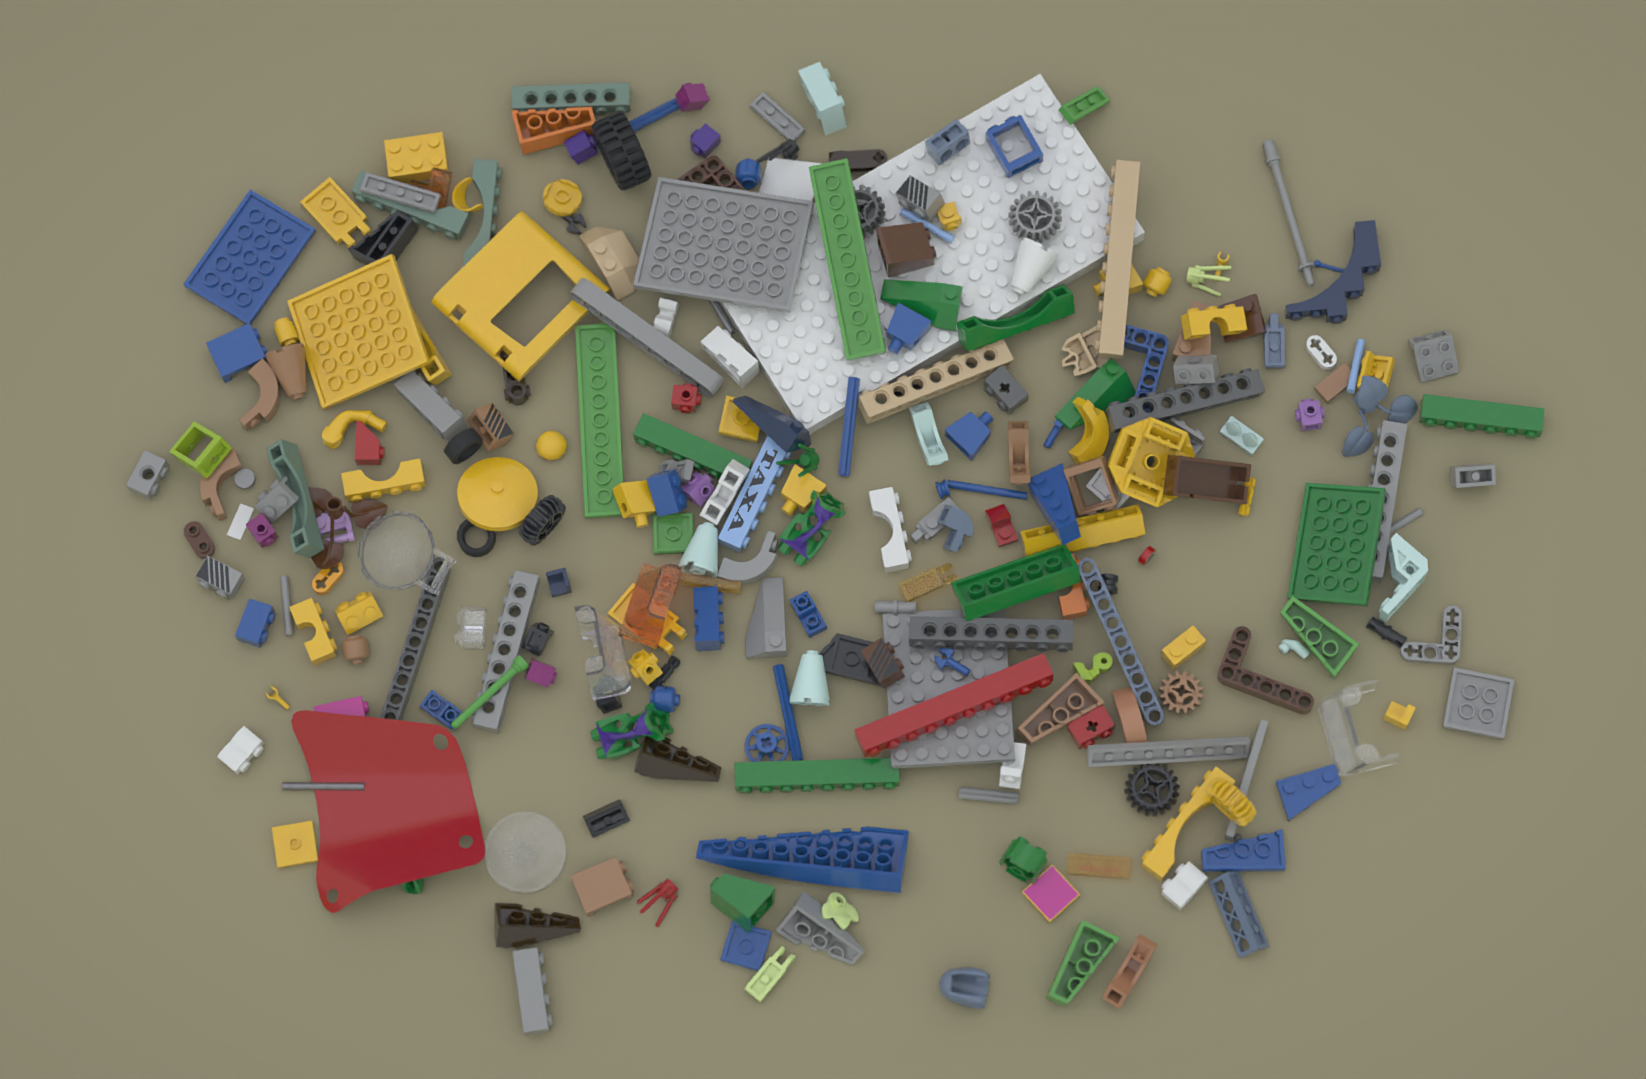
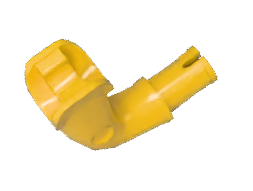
M346 410L337 415L330 425L325 427L322 432V439L326 446L336 449L343 442V435L352 422L361 421L365 426L369 425L381 433L384 432L388 423L374 415V412L370 410Z

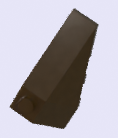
M649 736L643 738L642 748L639 750L634 772L657 779L719 781L721 767L702 756L695 757L687 752L688 749L683 746L680 748L670 743L671 739L667 737L663 741H655Z
M495 903L494 937L496 947L517 948L581 932L579 917L557 912L546 914L541 912L539 908H534L533 911L522 909L520 904Z

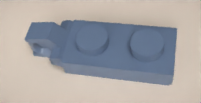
M1270 313L1269 324H1265L1267 333H1264V368H1285V331L1283 324H1278V313Z

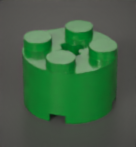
M1019 836L1011 841L999 863L1001 866L1004 863L1007 867L1005 871L1023 882L1029 879L1031 880L1030 883L1033 884L1047 863V858L1045 857L1047 852L1040 847H1033L1027 839Z

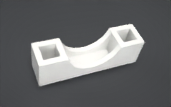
M893 487L869 491L873 516L886 520L893 530L891 540L881 548L885 573L908 569L912 558L910 549L906 550L905 543L908 542L906 530L902 531L901 524L904 523L902 511L898 512L897 505L900 504L898 492L894 493Z

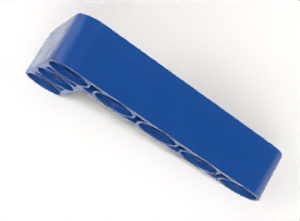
M1126 325L1124 348L1147 354L1135 396L1142 398L1151 392H1155L1168 352L1169 341L1163 334ZM1138 337L1144 338L1145 342L1137 343L1135 339ZM1162 343L1165 347L1158 349L1154 344ZM1156 361L1159 363V366L1152 367L1149 365V362ZM1146 379H1151L1154 382V384L1149 386L1146 385L1143 381ZM1143 405V410L1146 413H1150V408Z

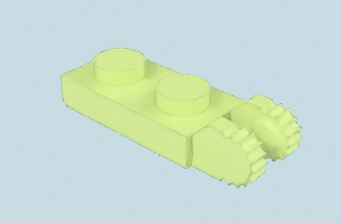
M783 946L765 962L744 988L746 992L760 1003L796 958V956L791 954L780 965L777 960L786 950Z

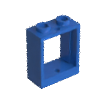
M1021 115L1017 117L1011 116L1005 120V123L999 126L993 125L987 130L985 139L1007 178L1043 161V152ZM1019 126L1033 151L1009 163L995 137Z

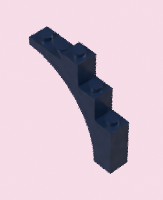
M1375 220L1355 222L1352 255L1340 277L1328 289L1317 296L1303 302L1286 305L1284 311L1285 319L1291 318V320L1296 321L1301 320L1303 317L1316 319L1325 315L1326 322H1331L1332 324H1340L1346 321L1348 315L1346 298L1348 297V299L1353 300L1363 296L1365 289L1362 273L1373 275L1380 271L1381 260Z

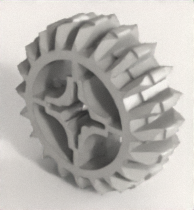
M1037 190L1035 195L1028 191L1027 197L1021 194V200H1014L1015 205L1010 206L1012 212L1008 213V217L1010 218L1009 225L1013 226L1012 232H1018V238L1024 236V238H1030L1033 241L1038 239L1042 243L1043 237L1049 241L1050 234L1056 235L1055 229H1060L1059 222H1062V217L1060 216L1062 210L1058 208V202H1053V196L1047 199L1046 192L1040 196ZM1033 205L1031 209L1021 212L1025 207ZM1039 205L1045 207L1050 212V214H1047V212L1042 211L1039 208ZM1035 210H1037L1036 215H1038V217L1036 219V223L1034 224L1033 215L1035 214ZM1020 220H1023V222L1028 223L1031 226V229L1025 227ZM1049 222L1046 227L1038 229L1039 225Z

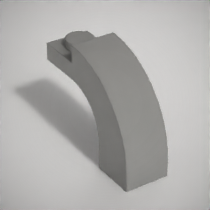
M767 531L759 554L750 561L737 562L723 558L717 574V579H720L719 582L742 586L752 584L765 577L777 561V555L771 552H775L778 545L776 533Z

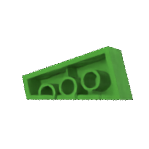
M1294 596L1290 598L1280 612V616L1333 679H1335L1357 650L1359 643Z
M1082 920L1078 923L1045 998L1065 1007L1120 937Z

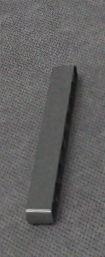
M443 557L435 558L430 564L380 718L387 719L389 716H395L396 720L403 719L451 572L448 561ZM439 565L446 566L442 572H437L436 568ZM432 584H439V588L437 590H430V586ZM427 602L433 603L431 609L425 610L423 608ZM426 621V627L422 629L417 627L419 622ZM414 640L421 641L418 647H411V643ZM414 659L415 662L412 666H405L406 660ZM401 678H408V682L405 685H399L398 682ZM395 697H402V701L399 704L392 703Z

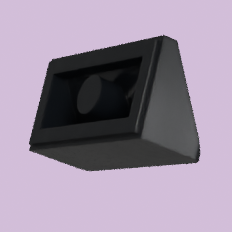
M620 799L583 816L593 838L630 821Z

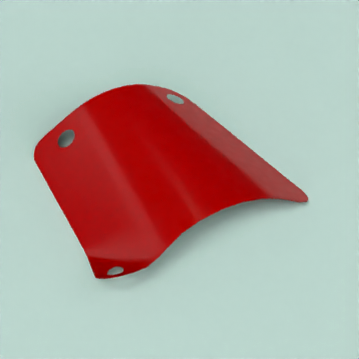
M301 710L293 714L291 720L292 728L308 764L312 782H364V791L314 790L320 826L316 882L321 902L326 910L331 913H338L348 904L372 891L476 865L481 862L485 856V845L471 782L460 746L455 736L447 729L428 723ZM442 734L446 737L448 741L446 749L439 750L435 747L433 742L435 735ZM464 835H469L473 839L472 845L468 848H462L459 845V840ZM331 889H335L338 892V898L334 903H330L327 899V893Z

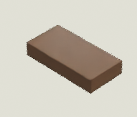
M1343 363L1317 384L1314 390L1326 403H1329L1347 388L1351 369L1346 363Z

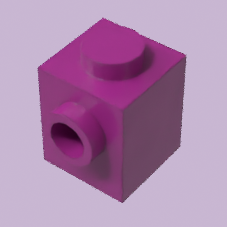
M703 83L683 84L681 89L675 94L681 112L701 110L710 101Z
M263 513L245 524L261 548L272 545L278 537Z
M531 658L530 667L527 669L524 678L549 688L550 683L554 684L556 680V668Z

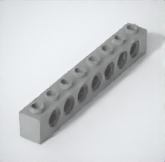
M1383 420L1382 426L1377 428L1376 438H1379V444L1374 446L1373 451L1376 463L1371 465L1370 476H1373V481L1368 483V487L1386 489L1372 577L1373 582L1381 583L1384 573L1407 424ZM1390 440L1395 446L1387 447L1384 442ZM1387 459L1392 465L1384 466L1381 461ZM1384 478L1388 481V484L1381 485L1378 480Z
M515 570L514 576L509 578V595H505L503 600L504 613L500 614L498 618L499 631L493 636L492 644L495 646L493 652H489L487 664H489L488 671L483 673L482 683H484L482 691L479 690L477 698L512 667L513 660L521 654L540 584L538 575ZM520 590L526 592L525 596L522 598H518L515 596L516 593ZM515 609L521 611L520 615L517 617H512L510 615V613ZM510 628L516 630L512 636L505 635L506 630ZM507 647L510 649L507 655L500 654L502 648ZM497 667L505 668L502 674L494 673ZM514 676L472 714L471 721L476 729L499 734ZM493 705L494 710L491 713L484 712L486 706Z

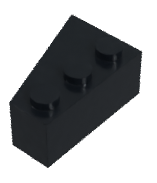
M396 211L380 223L376 230L369 235L367 233L362 241L355 246L352 245L348 250L354 259L364 265H368L390 254L394 255L397 260L418 231V227L412 218Z

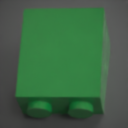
M725 873L720 878L716 877L710 884V903L748 933L775 904V888L771 885Z

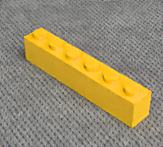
M1136 504L1077 518L1081 537L1067 543L1066 546L1070 552H1077L1084 548L1098 547L1102 544L1116 543L1123 539L1137 538L1145 535L1143 515L1139 505ZM1050 525L1020 531L1025 556L1062 544Z

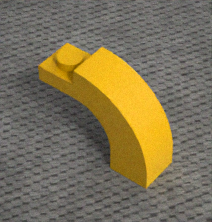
M1077 397L1072 402L1084 420L1085 430L1079 443L1068 451L1075 464L1102 456L1109 439V424L1104 411L1094 407L1088 399L1084 400L1080 397Z

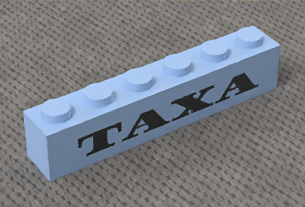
M768 435L718 537L719 544L741 553L743 548L746 549L751 539L749 535L758 526L759 520L757 518L760 513H764L768 502L766 500L768 495H773L776 488L774 483L777 477L781 478L785 467L777 465L776 462L789 460L793 451L786 453Z

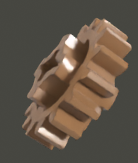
M1176 671L1174 677L1170 673L1168 674V681L1162 680L1164 686H1161L1159 691L1163 694L1159 695V699L1165 700L1162 706L1168 705V712L1174 709L1176 710V715L1180 711L1187 715L1188 709L1194 712V705L1200 706V702L1197 699H1203V695L1199 693L1203 691V687L1197 686L1200 680L1194 681L1193 673L1188 677L1186 676V671L1183 672V675ZM1176 681H1180V682H1179L1178 684H1176L1175 686H1174V685H1171L1172 683H1174V682H1176ZM1187 682L1193 687V689L1189 688ZM1179 690H1184L1183 696H1179ZM1169 697H1172L1176 703L1174 704ZM1187 700L1191 701L1189 704L1183 705Z

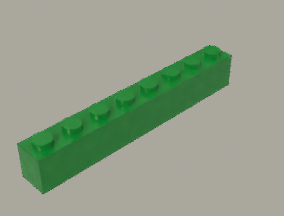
M891 758L735 763V789L740 791L741 794H750L753 790H760V793H772V790H781L783 793L793 792V789H801L802 792H812L813 789L822 788V791H833L834 788L852 791L854 787H863V790H874L875 787H883V789L891 790L895 789V786H900L899 768L892 769Z

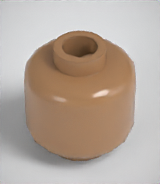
M361 634L345 637L346 640L342 642L344 659L352 661V665L364 663V658L370 656L367 638L362 637Z

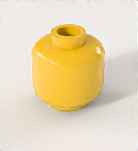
M1159 267L1150 269L1143 281V286L1147 288L1146 293L1154 297L1165 295L1172 283L1171 273Z

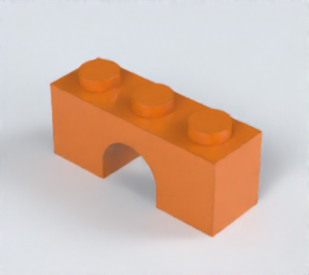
M1072 553L1071 555L1073 556L1076 564L1078 565L1079 559H1075L1074 553ZM1082 578L1080 583L1071 585L1072 591L1069 594L1059 596L1058 602L1063 620L1087 616V609H1090L1088 597L1084 598L1083 595L1085 584Z

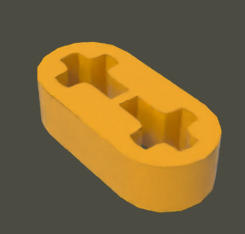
M341 562L334 566V568L338 566V573L333 572L331 574L332 571L329 568L322 569L312 581V587L317 594H327L344 574V567ZM325 581L324 584L326 587L324 589L322 587L318 589L317 583H323Z

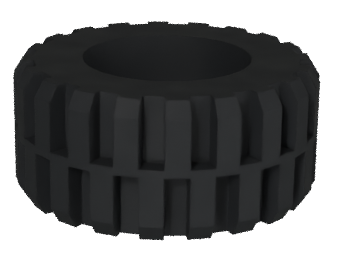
M617 111L593 123L592 131L618 188L626 191L648 181L652 173L640 142L626 115L623 112Z

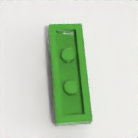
M1096 86L1063 104L1058 111L1071 125L1106 106L1110 99L1099 86Z

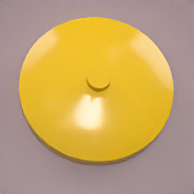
M491 457L474 463L463 473L458 483L457 500L462 514L475 526L489 531H506L521 525L526 515L537 505L538 488L532 473L521 463L509 458Z

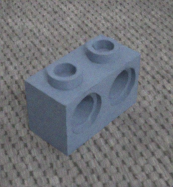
M957 119L925 141L927 153L939 166L971 144L969 132Z

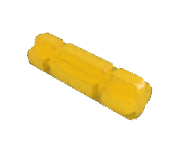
M1250 477L1249 482H1244V486H1249L1247 504H1241L1238 514L1241 516H1248L1250 512L1249 506H1251L1253 488L1256 483V479Z

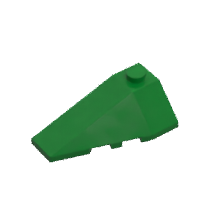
M884 279L880 299L894 307L898 303L931 320V326L935 328L956 331L963 286L936 282Z
M1110 358L1055 415V418L1069 430L1083 425L1084 420L1072 402L1077 397L1084 400L1088 399L1094 407L1105 411L1109 406L1108 404L1112 402H1128L1127 399L1134 397L1136 392L1126 370Z

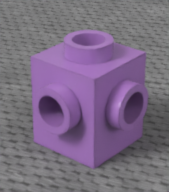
M1302 400L1298 404L1297 410H1295L1296 422H1300L1301 431L1321 429L1322 418H1325L1323 406H1320L1319 400Z
M698 472L692 474L690 481H686L681 486L683 493L690 502L699 507L711 497L716 489L712 485L713 480L707 474L702 475Z

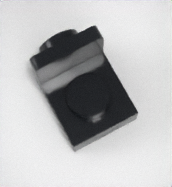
M542 622L531 625L522 648L538 656L542 655L548 639L553 635L554 631L550 630V626Z

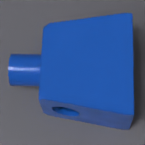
M898 303L886 332L887 338L892 340L887 349L896 355L902 347L912 350L931 329V320Z
M986 411L979 418L972 412H969L945 429V436L972 461L990 438L991 431L987 426L994 419Z

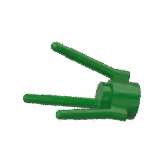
M799 443L798 447L807 452L802 453L799 459L777 461L776 464H801L807 468L798 474V477H802L812 470L818 469L820 457L815 452V448H809Z

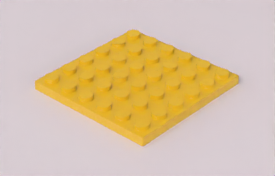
M392 254L287 301L300 342L305 347V358L321 407L325 410L430 363L395 256Z

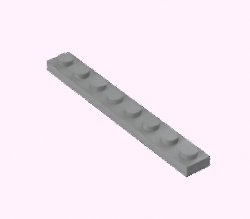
M1249 737L1088 745L1086 763L1088 767L1243 759L1249 758L1250 739Z

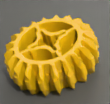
M1216 777L1206 788V794L1211 799V802L1225 816L1234 821L1235 824L1246 826L1253 820L1257 813L1254 805H1252V802L1242 791L1227 779Z

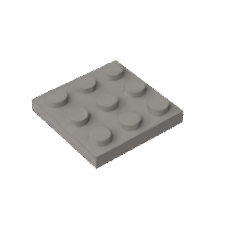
M1454 667L1442 728L1503 740L1515 679Z

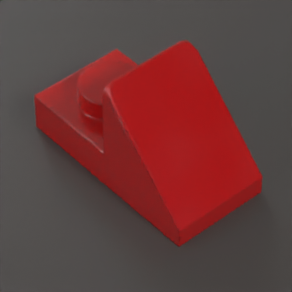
M1004 504L985 510L999 548L1018 541L1011 522V515Z

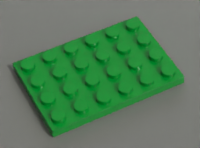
M1306 483L1287 596L1289 600L1294 596L1299 601L1368 607L1386 496L1385 488Z

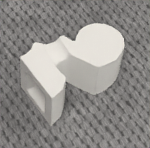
M660 298L658 305L660 313L655 317L654 328L669 338L679 304L676 301Z

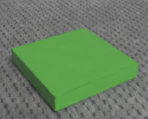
M673 513L659 517L657 514H653L654 555L684 554L694 535L693 513Z

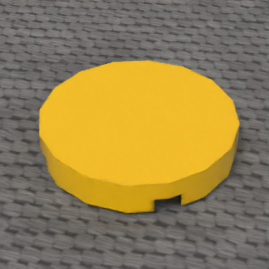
M559 179L556 182L552 181L544 189V206L554 215H571L581 206L582 193L577 184L570 180Z

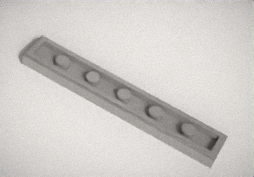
M1261 720L1240 785L1239 790L1245 796L1268 725V721ZM1232 820L1229 822L1225 839L1230 841L1233 840L1237 824Z

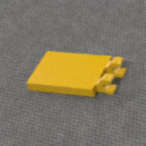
M331 177L300 201L301 205L337 244L343 241L348 248L352 245L355 246L356 242L350 234L356 229H359L363 236L367 233L368 235L372 233L371 229L365 224L368 220L367 216Z
M634 583L630 585L607 613L608 616L655 651L659 646L669 656L675 649L671 643L665 640L667 635L672 631L681 640L688 635L686 630L677 624L680 621L678 616Z

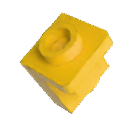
M954 201L943 204L936 213L941 228L944 231H953L962 225V218L958 214Z

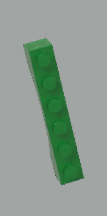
M1063 284L1046 290L1032 306L1014 316L995 320L972 316L958 321L959 342L967 351L976 350L998 340L1012 337L1015 334L1029 331L1032 328L1046 325L1061 318H1066L1069 315L1075 314L1073 293Z

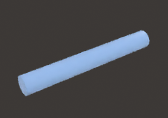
M902 208L899 215L914 223L923 222L924 228H928L930 232L949 243L953 242L955 236L918 217L905 208Z
M1358 339L1347 386V392L1351 394L1355 392L1365 344L1363 339Z

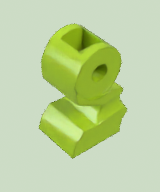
M1101 652L1093 656L1092 669H1086L1084 663L1080 662L1073 663L1072 668L1075 674L1077 673L1090 685L1099 677V674H1105L1110 671L1113 659L1110 654Z

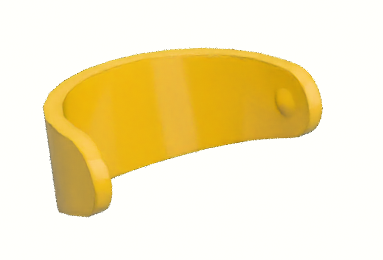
M471 177L462 180L456 185L452 193V202L461 211L478 212L483 208V204H477L469 208L465 200L466 189L473 181Z

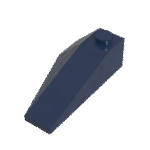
M748 396L733 399L732 402L786 453L801 449L798 447L799 443L810 447L812 444L809 431L802 422Z

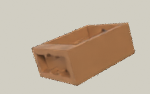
M1105 455L1068 466L1063 470L1079 516L1083 514L1086 516L1097 514V510L1103 508L1105 511L1114 509L1116 504L1121 501L1115 482L1107 467L1108 462ZM1101 467L1111 498L1086 506L1076 474Z

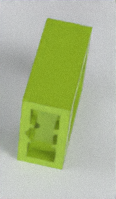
M194 421L169 452L181 464L207 479L231 451L232 447L222 437ZM204 436L211 439L210 444L195 461L187 457Z

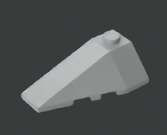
M783 577L762 579L745 638L746 659L787 657Z
M802 892L775 930L792 943L808 945L811 947V950L824 951L829 953L830 957L854 965L865 951L846 930H842L833 918L824 919L822 905L805 892Z

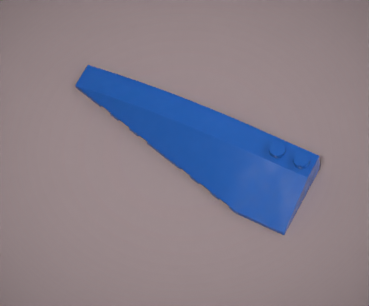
M861 827V832L851 831V828L842 829V832L831 833L830 830H822L819 834H812L809 831L777 834V837L767 838L766 835L758 836V839L737 837L734 841H728L726 838L700 840L696 859L761 875L800 882L901 893L909 831Z

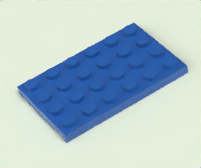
M250 189L183 285L245 324L250 323L251 325L315 234L316 229Z

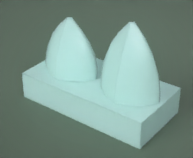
M1233 416L1229 418L1219 434L1250 456L1256 452L1264 441V438Z

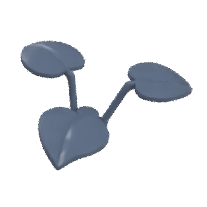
M1363 375L1358 393L1354 396L1353 402L1360 408L1358 413L1361 415L1364 428L1356 426L1349 432L1343 445L1342 455L1345 457L1360 455L1371 447L1374 437L1368 431L1369 427L1364 413H1371L1377 407L1389 413L1387 421L1405 424L1413 418L1418 409L1416 401L1411 396L1401 395L1393 400L1390 409H1386L1377 403L1383 401L1387 396L1388 388L1386 384L1378 378Z

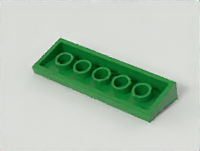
M1060 544L951 582V586L966 621H970L1080 583L1081 578L1078 565L1066 544Z

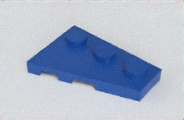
M1335 764L1276 781L1288 821L1341 785Z

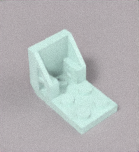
M1397 533L1391 538L1387 553L1392 580L1398 586L1394 590L1395 593L1392 595V598L1387 597L1378 611L1380 612L1378 620L1384 624L1423 583L1428 572L1427 559Z

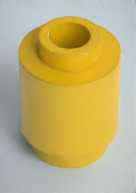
M288 317L275 321L274 331L280 346L297 344L296 342H298L299 337L293 322Z

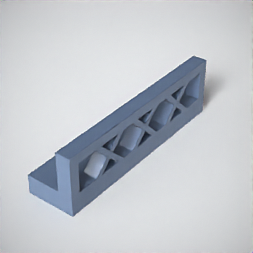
M1239 871L1226 872L1209 881L1239 958L1270 947ZM1222 880L1225 885L1224 893L1219 891L1216 884ZM1227 900L1232 902V912L1227 911ZM1235 919L1239 920L1241 924L1240 931L1234 928ZM1243 938L1248 941L1250 946L1245 951L1241 945Z

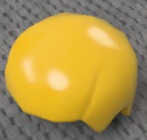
M557 431L542 433L535 445L537 455L548 461L560 459L565 454L567 448L565 437Z

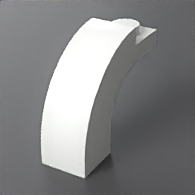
M1014 742L1015 762H1003L1000 771L999 787L1020 789L1026 744Z

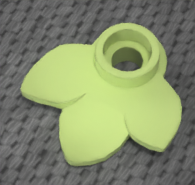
M838 892L831 893L827 898V903L822 906L823 918H833L842 930L848 927L850 921L858 922L859 920L856 909L847 903L844 896Z

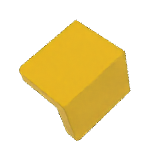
M1392 701L1383 720L1405 730L1416 707L1408 704L1406 708Z

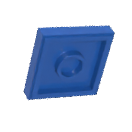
M732 921L720 960L759 971L763 965L772 932L753 927L748 933L740 925Z

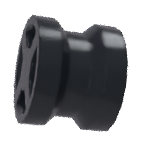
M1102 574L1110 594H1117L1118 588L1116 583L1119 577L1115 574ZM1100 582V586H1098V591H1099V590L1101 589V587H1102L1101 582Z

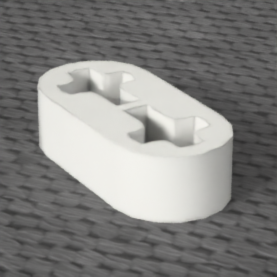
M1310 336L1306 342L1307 352L1322 369H1333L1337 361L1335 353L1320 336ZM1312 341L1313 343H1319V350L1316 347L1311 348ZM1324 356L1326 358H1332L1331 364H1329L1328 362H1323Z

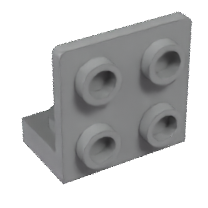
M1446 329L1408 339L1409 347L1415 354L1421 382L1459 372L1453 337Z

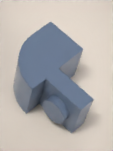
M944 505L937 523L951 530L943 548L957 553L963 545V537H972L973 523L969 515L964 511L950 505Z

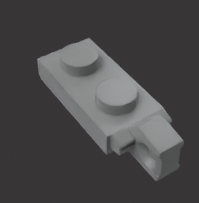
M949 497L915 526L917 530L911 535V539L915 544L923 538L926 540L932 539L945 528V526L937 523L944 505L958 508Z

